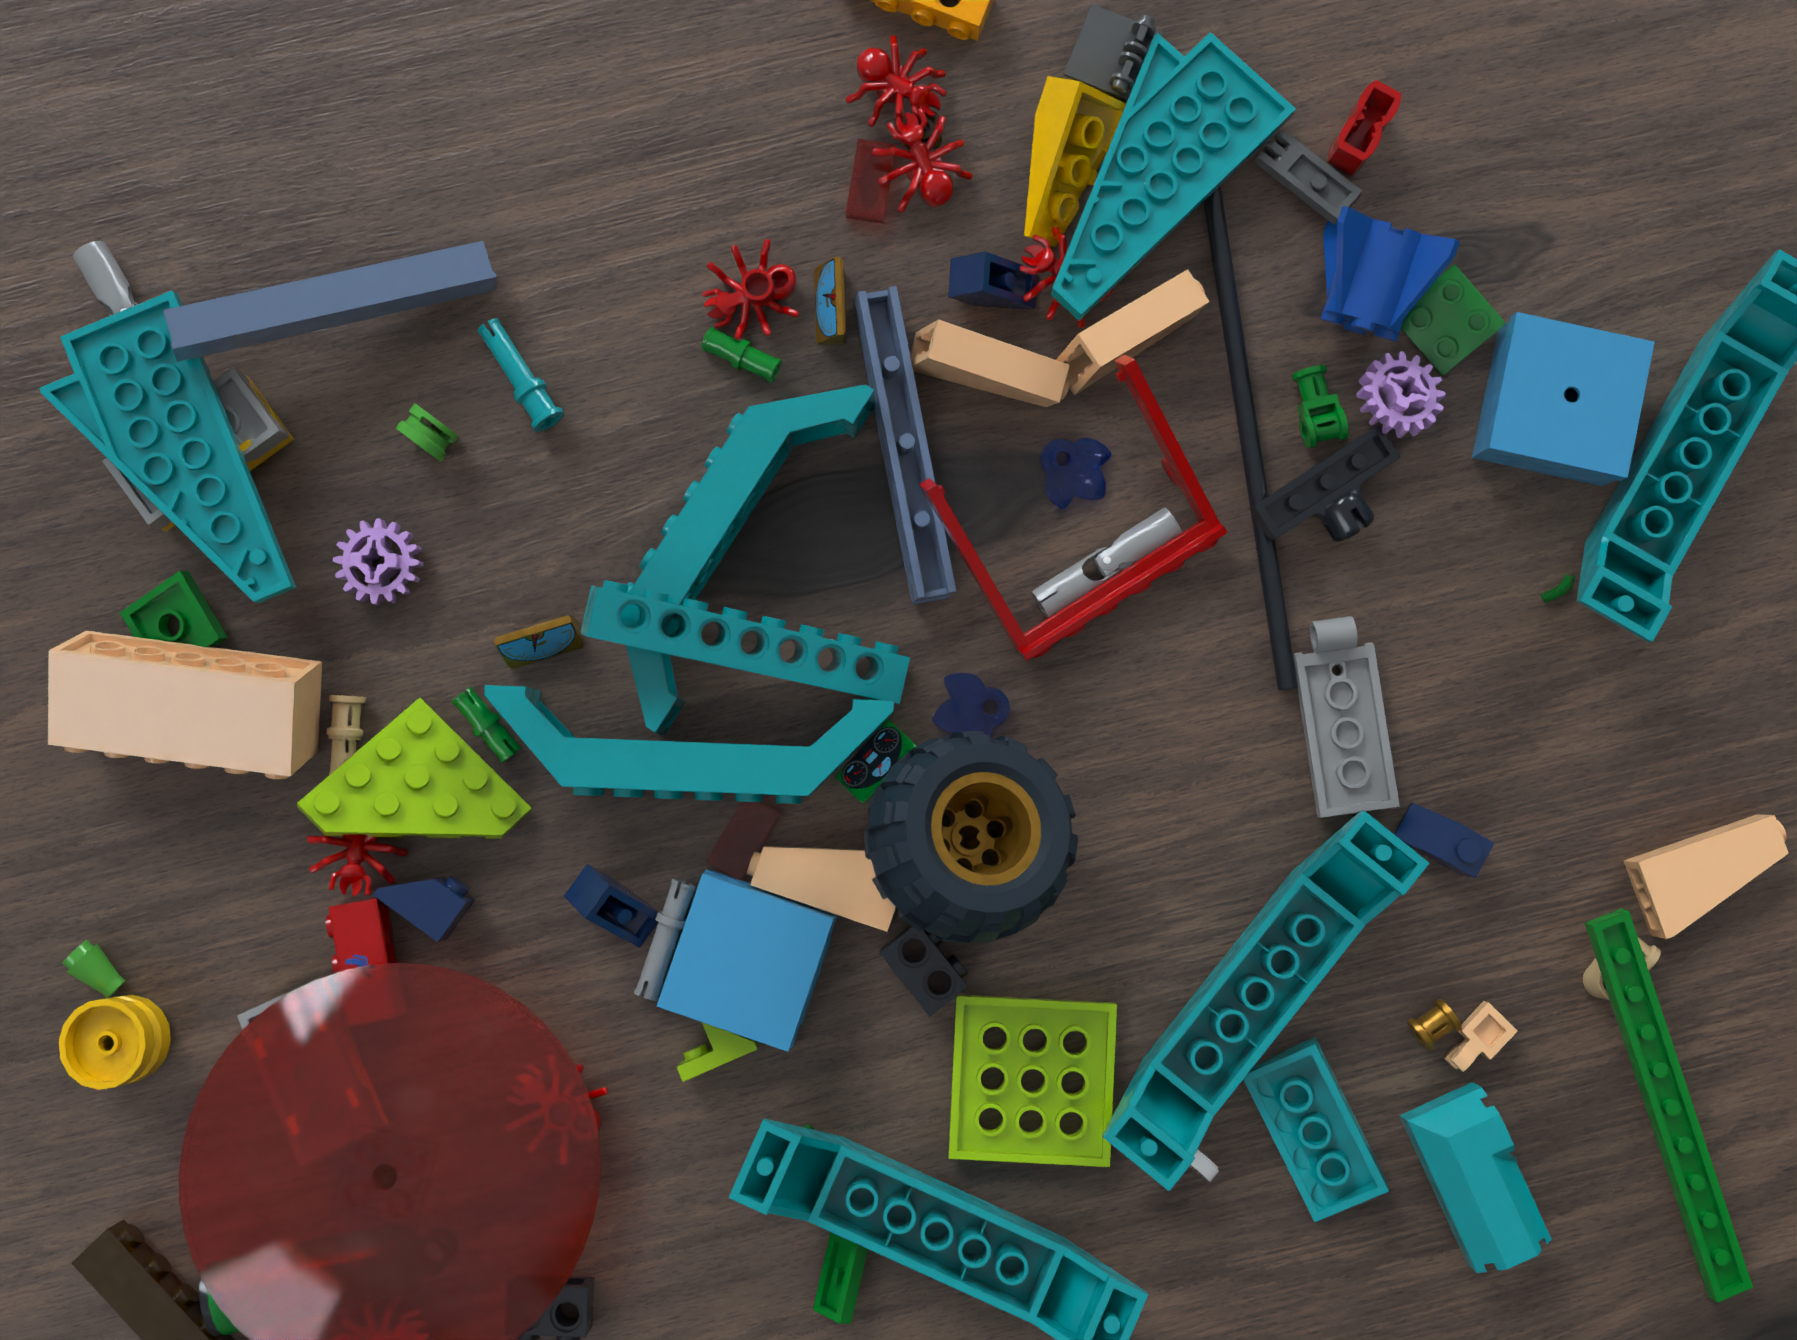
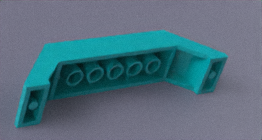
M1780 249L1774 252L1699 341L1631 460L1628 478L1618 483L1585 541L1577 602L1648 643L1653 642L1673 607L1669 605L1674 573L1787 373L1797 362L1796 258Z
M865 384L748 406L743 415L737 413L726 430V433L730 435L722 448L716 446L708 456L704 465L708 469L700 482L694 480L688 487L683 497V501L686 502L684 508L678 516L672 514L661 531V534L665 536L657 550L650 548L639 565V568L643 571L635 584L632 582L627 584L629 585L627 593L642 597L644 589L669 594L667 602L682 606L684 598L696 600L792 449L798 445L842 434H848L855 439L874 409V389ZM629 604L622 610L621 621L626 627L633 626L639 620L640 612L635 604ZM670 613L663 618L661 628L665 635L674 634L679 627V619L675 613ZM626 645L646 727L655 733L666 735L686 701L678 697L670 654Z
M485 685L484 692L485 697L562 787H573V795L604 796V788H614L613 797H644V790H654V798L683 799L684 791L695 792V800L719 801L723 800V793H736L735 801L763 802V794L776 795V803L802 804L803 796H812L894 715V701L853 699L852 710L810 747L576 738L541 702L540 690L525 686Z
M1361 810L1288 875L1143 1057L1102 1135L1103 1138L1165 1189L1170 1191L1195 1160L1194 1155L1213 1117L1364 926L1399 896H1404L1429 865V862L1366 811Z
M764 1118L728 1197L765 1215L769 1213L808 1221L1030 1322L1055 1340H1129L1148 1297V1293L1065 1237L839 1135Z

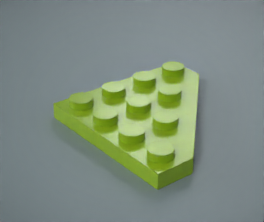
M418 698L297 803V808L325 836L361 834L368 835V837L419 835L427 836V838L478 836L485 837L486 839H502L532 809L421 698Z

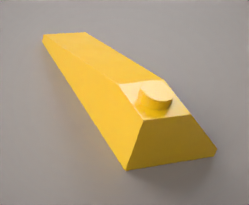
M1051 76L1047 77L1035 114L1024 236L1033 239L1034 235H1038L1047 239L1050 246H1057L1058 241L1054 239L1051 230L1053 227H1058L1060 233H1065L1079 210L1078 200L1087 185H1094L1098 176L1096 170L1106 156L1125 109V103L1083 82Z

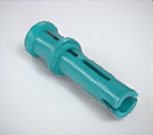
M498 318L487 321L495 336L492 335L483 323L477 332L515 388L513 392L514 400L517 404L523 405L533 421L531 424L533 430L541 432L557 424L564 417L565 413L561 407H556L546 392L547 384L539 377H534Z

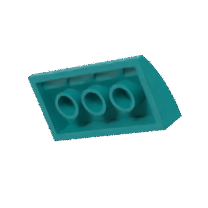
M1316 1037L1275 1055L1249 1071L1243 1080L1314 1223L1389 1192L1388 1181Z

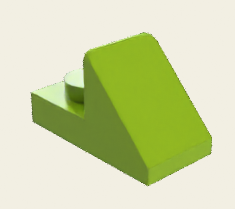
M702 1022L712 1048L707 1049L706 1044H702L684 1052L685 1060L678 1064L677 1070L682 1082L757 1050L760 1042Z

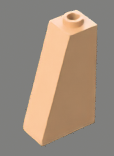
M1188 269L1076 335L1056 359L1070 365L1067 377L1070 378L1069 388L1074 396L1118 368L1115 363L1116 359L1124 354L1132 358L1193 319L1210 302L1205 295L1203 286L1193 278Z
M939 319L916 332L910 352L913 372L1043 407L1060 403V400L1065 398L1070 385V378L1067 377L1069 364Z
M1754 815L1624 860L1650 935L1664 939L1674 937L1788 854L1785 844L1787 841L1786 831L1783 825L1776 820L1775 815Z
M764 846L761 853H753L747 870V874L753 876L751 886L888 932L896 907L888 898L882 899L872 881L876 875L871 860L865 857V850Z

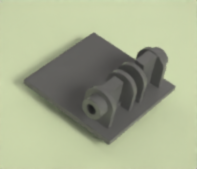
M1092 4L1063 75L1128 101L1154 35L1159 33L1163 36L1164 32L1154 27L1155 20L1148 15H1141L1139 20L1134 21Z

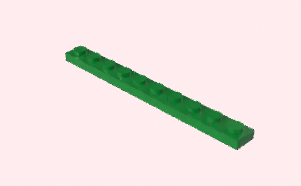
M1620 908L1585 922V926L1707 1295L1718 1303L1749 1290L1753 1286L1630 912Z

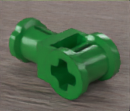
M1326 365L1308 367L1291 374L1292 380L1298 384L1302 403L1297 406V411L1299 415V429L1306 448H1313L1317 442L1333 438L1345 440L1349 434L1347 418L1339 404L1337 393L1329 395L1324 376L1327 372Z

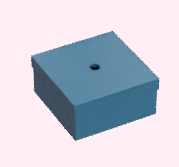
M1516 312L1510 317V321L1497 331L1472 458L1599 486L1606 485L1615 480L1622 481L1627 479L1655 342Z
M707 868L698 884L657 1007L788 1052L790 1048H793L800 1025H803L832 940L831 934L838 915L751 886L749 882Z

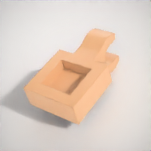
M1483 1001L1462 1023V1029L1458 1031L1465 1039L1452 1047L1444 1056V1059L1454 1069L1457 1070L1459 1068L1464 1072L1479 1054L1491 1060L1514 1036L1517 1030L1489 1002Z

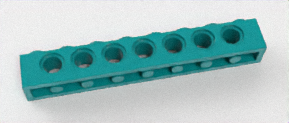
M604 580L603 587L591 585L580 632L584 636L873 699L894 701V703L900 704L910 657L897 654L899 646L876 641L874 649L860 646L862 638L838 633L837 640L824 638V629L801 624L799 632L785 629V620L762 616L761 623L746 620L748 612L728 607L723 608L722 614L707 611L709 603L684 598L683 606L667 602L669 594L644 589L643 597L627 593L629 585ZM635 604L640 612L639 620L633 626L626 627L621 621V612L627 605ZM675 613L679 619V628L674 634L665 635L661 628L662 620L666 615ZM714 622L718 627V636L714 642L705 644L701 637L702 629L707 623ZM753 631L757 637L756 646L752 651L745 653L741 647V639L746 632ZM791 639L795 645V652L789 660L783 661L780 656V647L786 640ZM829 648L832 652V662L827 668L821 669L818 664L819 654L824 649ZM866 656L869 660V670L864 676L859 677L856 673V665L862 657Z

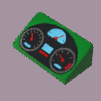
M888 720L835 778L864 804L872 796L875 788L881 784L888 770L917 745Z

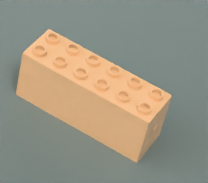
M84 631L49 650L48 745L62 746L65 751L71 753H83L93 750L104 752V755L110 758L138 756L144 757V760L149 763L176 761L184 762L186 767L193 769L214 766L222 767L227 773L244 774L252 771L265 773V777L270 779H286L291 777L318 752L322 661Z

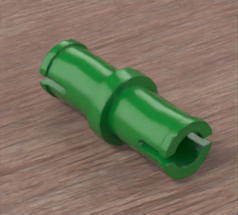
M714 327L708 329L701 344V350L730 362L732 368L738 371L743 368L766 379L770 383L776 379L781 369L782 359L775 358L752 347V342L746 339L739 341L716 330Z
M472 686L467 688L465 693H460L452 700L451 703L457 707L474 728L472 730L476 738L481 736L499 758L501 764L522 749L521 745H518L499 722L502 719L497 712L492 713Z

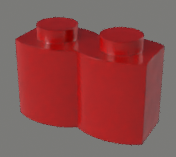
M1378 80L1370 83L1351 109L1346 124L1333 141L1328 153V163L1351 176L1356 174L1376 150L1382 132L1395 116L1400 105L1401 93Z

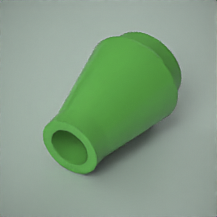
M88 940L80 944L62 962L69 969L67 974L102 993L106 998H109L126 981L119 975L98 943L92 945Z

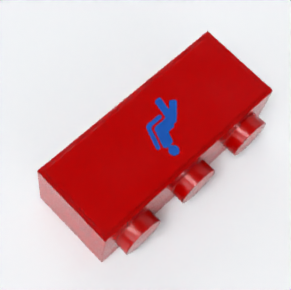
M378 898L328 907L330 915L326 916V930L329 938L334 939L336 952L332 957V968L335 977L340 978L342 994L338 998V1006L342 1018H346L347 1027L396 1019L406 1014L389 906Z

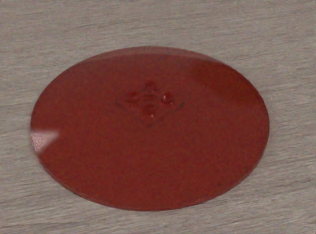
M387 963L347 969L316 979L290 992L251 1021L226 1048L212 1068L198 1094L188 1120L179 1170L180 1211L184 1234L192 1260L203 1284L217 1306L249 1340H516L539 1319L556 1299L570 1278L585 1248L594 1222L600 1190L601 1153L596 1116L587 1087L577 1066L556 1035L523 1003L502 989L480 978L453 969L428 964ZM387 1164L396 1170L397 1181L393 1187L383 1188L377 1184L375 1171L379 1165Z

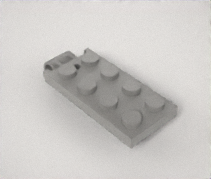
M1352 616L1311 621L1310 639L1314 653H1293L1317 817L1357 813L1361 810L1371 811L1399 807L1374 644L1370 642L1357 646V629ZM1334 665L1340 668L1338 676L1332 673Z

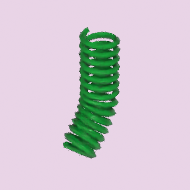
M1573 574V577L1564 575L1562 583L1556 586V588L1554 587L1549 591L1541 593L1543 601L1549 603L1567 594L1570 591L1569 589L1572 588L1571 586H1573L1576 576Z

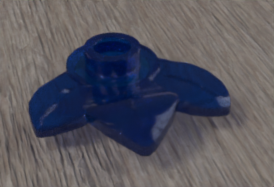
M1082 438L1073 443L1066 439H1055L1047 443L1041 453V465L1047 473L1045 492L1049 500L1058 508L1065 509L1072 501L1074 495L1086 500L1103 499L1106 493V481L1099 467L1112 456L1110 450L1103 443L1091 438ZM1060 451L1064 452L1067 457V461L1063 466H1060L1056 461V456Z
M954 673L944 677V683L951 698L939 706L932 717V722L945 731L953 733L981 731L984 732V735H989V738H991L994 727L1003 723L1008 717L1010 703L1007 696L1001 690L992 687L986 688L976 675ZM987 700H993L997 704V712L993 715H987L982 709L983 703Z

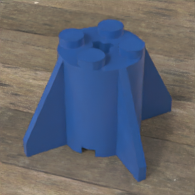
M1342 206L1336 225L1327 220L1323 232L1327 299L1320 319L1343 326L1344 330L1365 336L1367 331H1375V337L1397 342L1404 318L1455 258L1460 241L1452 238L1421 234L1406 227L1402 231L1391 227L1392 223L1372 219L1350 207Z

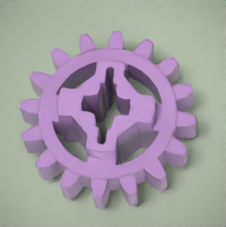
M1400 351L1394 359L1389 353H1386L1379 361L1374 360L1366 369L1365 374L1359 379V383L1363 387L1357 392V398L1366 400L1360 411L1361 413L1371 412L1373 416L1369 424L1372 426L1377 422L1382 423V433L1385 435L1393 428L1396 431L1397 438H1402L1408 431L1414 437L1423 429L1429 428L1436 421L1435 417L1443 411L1444 407L1439 402L1445 397V392L1436 390V386L1442 379L1441 377L1432 378L1429 375L1433 368L1431 364L1426 365L1424 368L1419 366L1420 356L1418 355L1411 361H1407L1405 352Z
M376 518L374 528L368 522L360 521L361 531L359 533L348 529L346 533L350 541L348 543H337V546L344 552L343 556L333 557V562L341 564L343 569L335 573V576L341 580H348L343 590L348 593L357 591L356 600L365 602L370 596L372 604L381 606L383 596H385L388 602L394 604L397 602L396 592L399 591L409 595L411 592L406 584L409 581L418 583L420 581V578L413 574L414 568L423 567V562L414 559V555L421 551V547L416 544L409 545L408 543L414 535L408 531L400 533L401 525L393 521L388 528L386 522L380 518ZM389 538L397 543L402 555L395 554L391 550L392 543L389 542ZM367 541V544L357 552L360 546ZM380 556L385 558L384 564L377 565V568L372 567L373 560H379ZM355 569H359L365 574V582L368 583V586L360 581ZM400 572L398 577L390 583V579Z

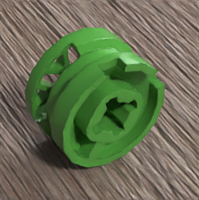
M414 403L409 409L410 416L406 421L401 420L396 429L441 462L447 455L445 449L448 445H454L460 437ZM423 418L443 431L440 435L426 423L422 422Z

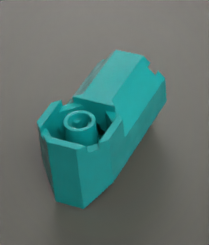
M1471 1082L1399 1116L1467 1265L1476 1273L1487 1272L1484 1264L1494 1263L1497 1271L1506 1270L1538 1256L1542 1251L1539 1242L1543 1241L1548 1244L1552 1238L1517 1165L1516 1157L1510 1154L1515 1151V1147L1500 1113L1494 1105L1490 1107L1484 1106L1480 1099L1487 1097V1094L1481 1086Z

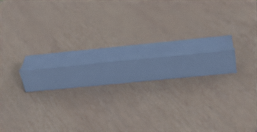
M479 241L165 309L163 312L173 342L171 343L176 361L180 362L495 291L497 277L496 273L492 270L484 242Z
M897 286L889 287L888 290L870 293L859 291L855 299H853V305L869 387L874 389L875 404L873 408L911 603L915 605L948 599L956 592V586L944 526L919 485L928 478L935 482Z

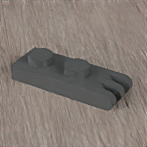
M1280 130L1274 136L1276 142L1269 141L1264 147L1266 153L1259 152L1254 158L1255 163L1333 225H1336L1342 206L1351 208L1360 198L1362 190L1286 131Z

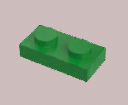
M830 1232L813 1306L814 1311L838 1324H851L867 1256V1248Z

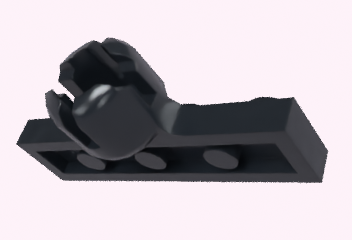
M1379 424L1249 509L1269 541L1277 539L1310 516L1320 519L1333 541H1344L1358 534L1360 529L1367 528L1374 521V513L1360 491L1362 483L1401 457L1388 436L1382 433V427Z

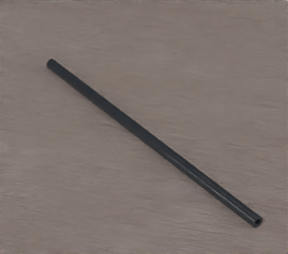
M1220 186L1203 204L1249 505L1251 507L1267 497L1268 490ZM1251 512L1278 691L1298 688L1275 540L1269 541Z

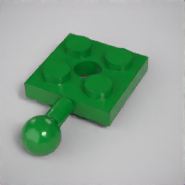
M178 571L120 612L133 637L192 644L201 647H215L228 638L189 571ZM172 615H175L180 622L179 632L175 636L169 632L167 627L168 620Z

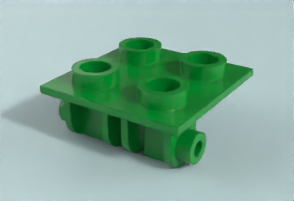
M1453 264L1436 279L1406 315L1401 329L1441 375L1444 376L1503 327L1506 322L1461 270Z

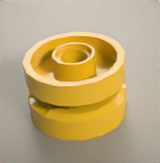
M132 994L89 1001L75 1009L63 1024L59 1038L60 1060L68 1075L85 1087L101 1090L138 1082L155 1073L167 1058L171 1043L170 1027L161 1008L144 997Z

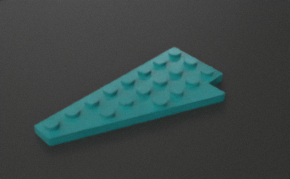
M1211 32L1185 56L1177 51L1159 33L1154 35L1052 287L1051 295L1080 321L1293 116L1296 108Z
M173 290L60 336L74 374L40 387L41 394L253 602L261 603L295 589L296 585L204 356L180 362L176 361L171 346L173 342L163 310L183 306L179 294Z

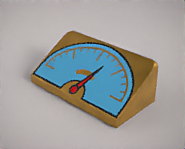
M834 257L817 266L814 270L816 342L819 345L845 344L844 265L841 257Z
M569 615L498 636L494 639L496 648L510 669L571 652L584 646L578 621Z

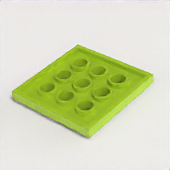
M957 995L949 1159L1110 1167L1111 1144L1102 1135L1112 1118L1117 1004L1112 1002ZM990 1027H999L1006 1033L1004 1044L997 1049L989 1048L983 1042L984 1032ZM1031 1029H1039L1046 1036L1044 1046L1037 1051L1028 1050L1023 1045V1037ZM1071 1031L1083 1033L1086 1039L1084 1048L1077 1053L1068 1052L1063 1046L1064 1037ZM996 1067L1004 1074L1003 1083L996 1089H988L981 1083V1075L987 1068ZM1031 1069L1040 1071L1044 1076L1043 1085L1036 1091H1028L1021 1085L1023 1074ZM1071 1071L1080 1073L1084 1078L1083 1087L1076 1093H1068L1061 1086L1063 1076ZM987 1108L997 1109L1002 1114L1001 1124L995 1129H985L979 1123V1116L983 1110ZM1035 1110L1042 1116L1041 1126L1031 1132L1023 1130L1019 1125L1021 1115L1025 1111ZM1068 1112H1075L1082 1118L1081 1128L1072 1134L1063 1132L1059 1126L1061 1117Z

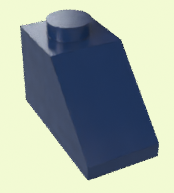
M986 251L951 258L948 297L973 306L1035 309L1036 296L1028 302H1024L1023 296L1037 285V274L1030 275L1021 272L1019 268L1025 265Z
M1410 803L1394 832L1395 836L1412 849L1461 876L1472 878L1477 877L1495 843L1461 823L1415 803Z
M589 864L584 867L564 895L585 919L639 948L658 923L655 920L658 910L617 880Z
M449 876L448 879L441 877L377 888L373 894L437 942L448 939L475 901V899L467 894L470 889L452 876Z

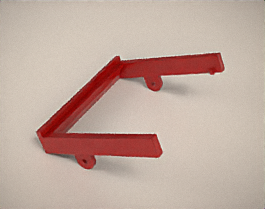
M1125 354L1115 360L1119 369L1115 376L1119 382L1125 380L1165 457L1161 460L1165 473L1176 486L1182 489L1198 523L1023 634L943 495L946 492L941 485L937 486L930 478L919 484L1014 648L1026 661L1043 656L1060 639L1079 633L1087 622L1098 615L1102 616L1112 612L1117 608L1118 602L1131 594L1145 591L1150 587L1151 581L1164 573L1178 570L1184 565V560L1197 552L1211 549L1217 544V539L1228 533L1225 527L1220 524L1136 360Z

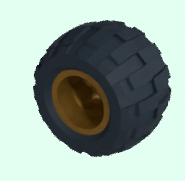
M981 731L954 732L945 737L931 738L916 746L898 760L888 770L881 784L875 788L867 809L869 823L867 831L864 832L865 857L872 862L876 875L872 881L882 899L888 898L899 910L897 916L916 930H925L934 934L937 939L958 944L988 943L1017 934L1037 922L1039 916L1047 908L1054 905L1068 882L1066 879L1068 876L1066 874L1067 867L1072 866L1076 860L1078 835L1073 834L1071 822L1076 816L1070 795L1064 796L1055 780L1059 775L1044 758L1037 760L1028 754V747L1006 736H998L995 739L989 738V735H984V732ZM966 804H971L975 807L977 811L975 818H970L966 815ZM944 813L947 814L950 819V825L948 827L942 826V817ZM988 823L996 826L998 830L997 838H992L988 835L986 829ZM959 831L969 837L966 841L969 850L960 845L962 836L959 834ZM983 852H988L993 857L992 866L985 865L982 862ZM956 861L963 862L966 865V868L962 867Z

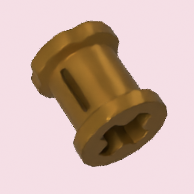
M1440 998L1434 1002L1435 1007L1417 1020L1411 1018L1407 1021L1412 1033L1428 1051L1434 1049V1043L1450 1031L1455 1030L1458 1032L1462 1029V1024L1455 1013Z

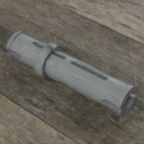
M672 878V884L663 910L657 913L655 920L658 921V925L637 987L634 990V994L638 996L644 994L643 998L659 1000V994L681 929L684 928L686 922L685 917L693 893L697 888L696 885L692 883L686 884V881Z

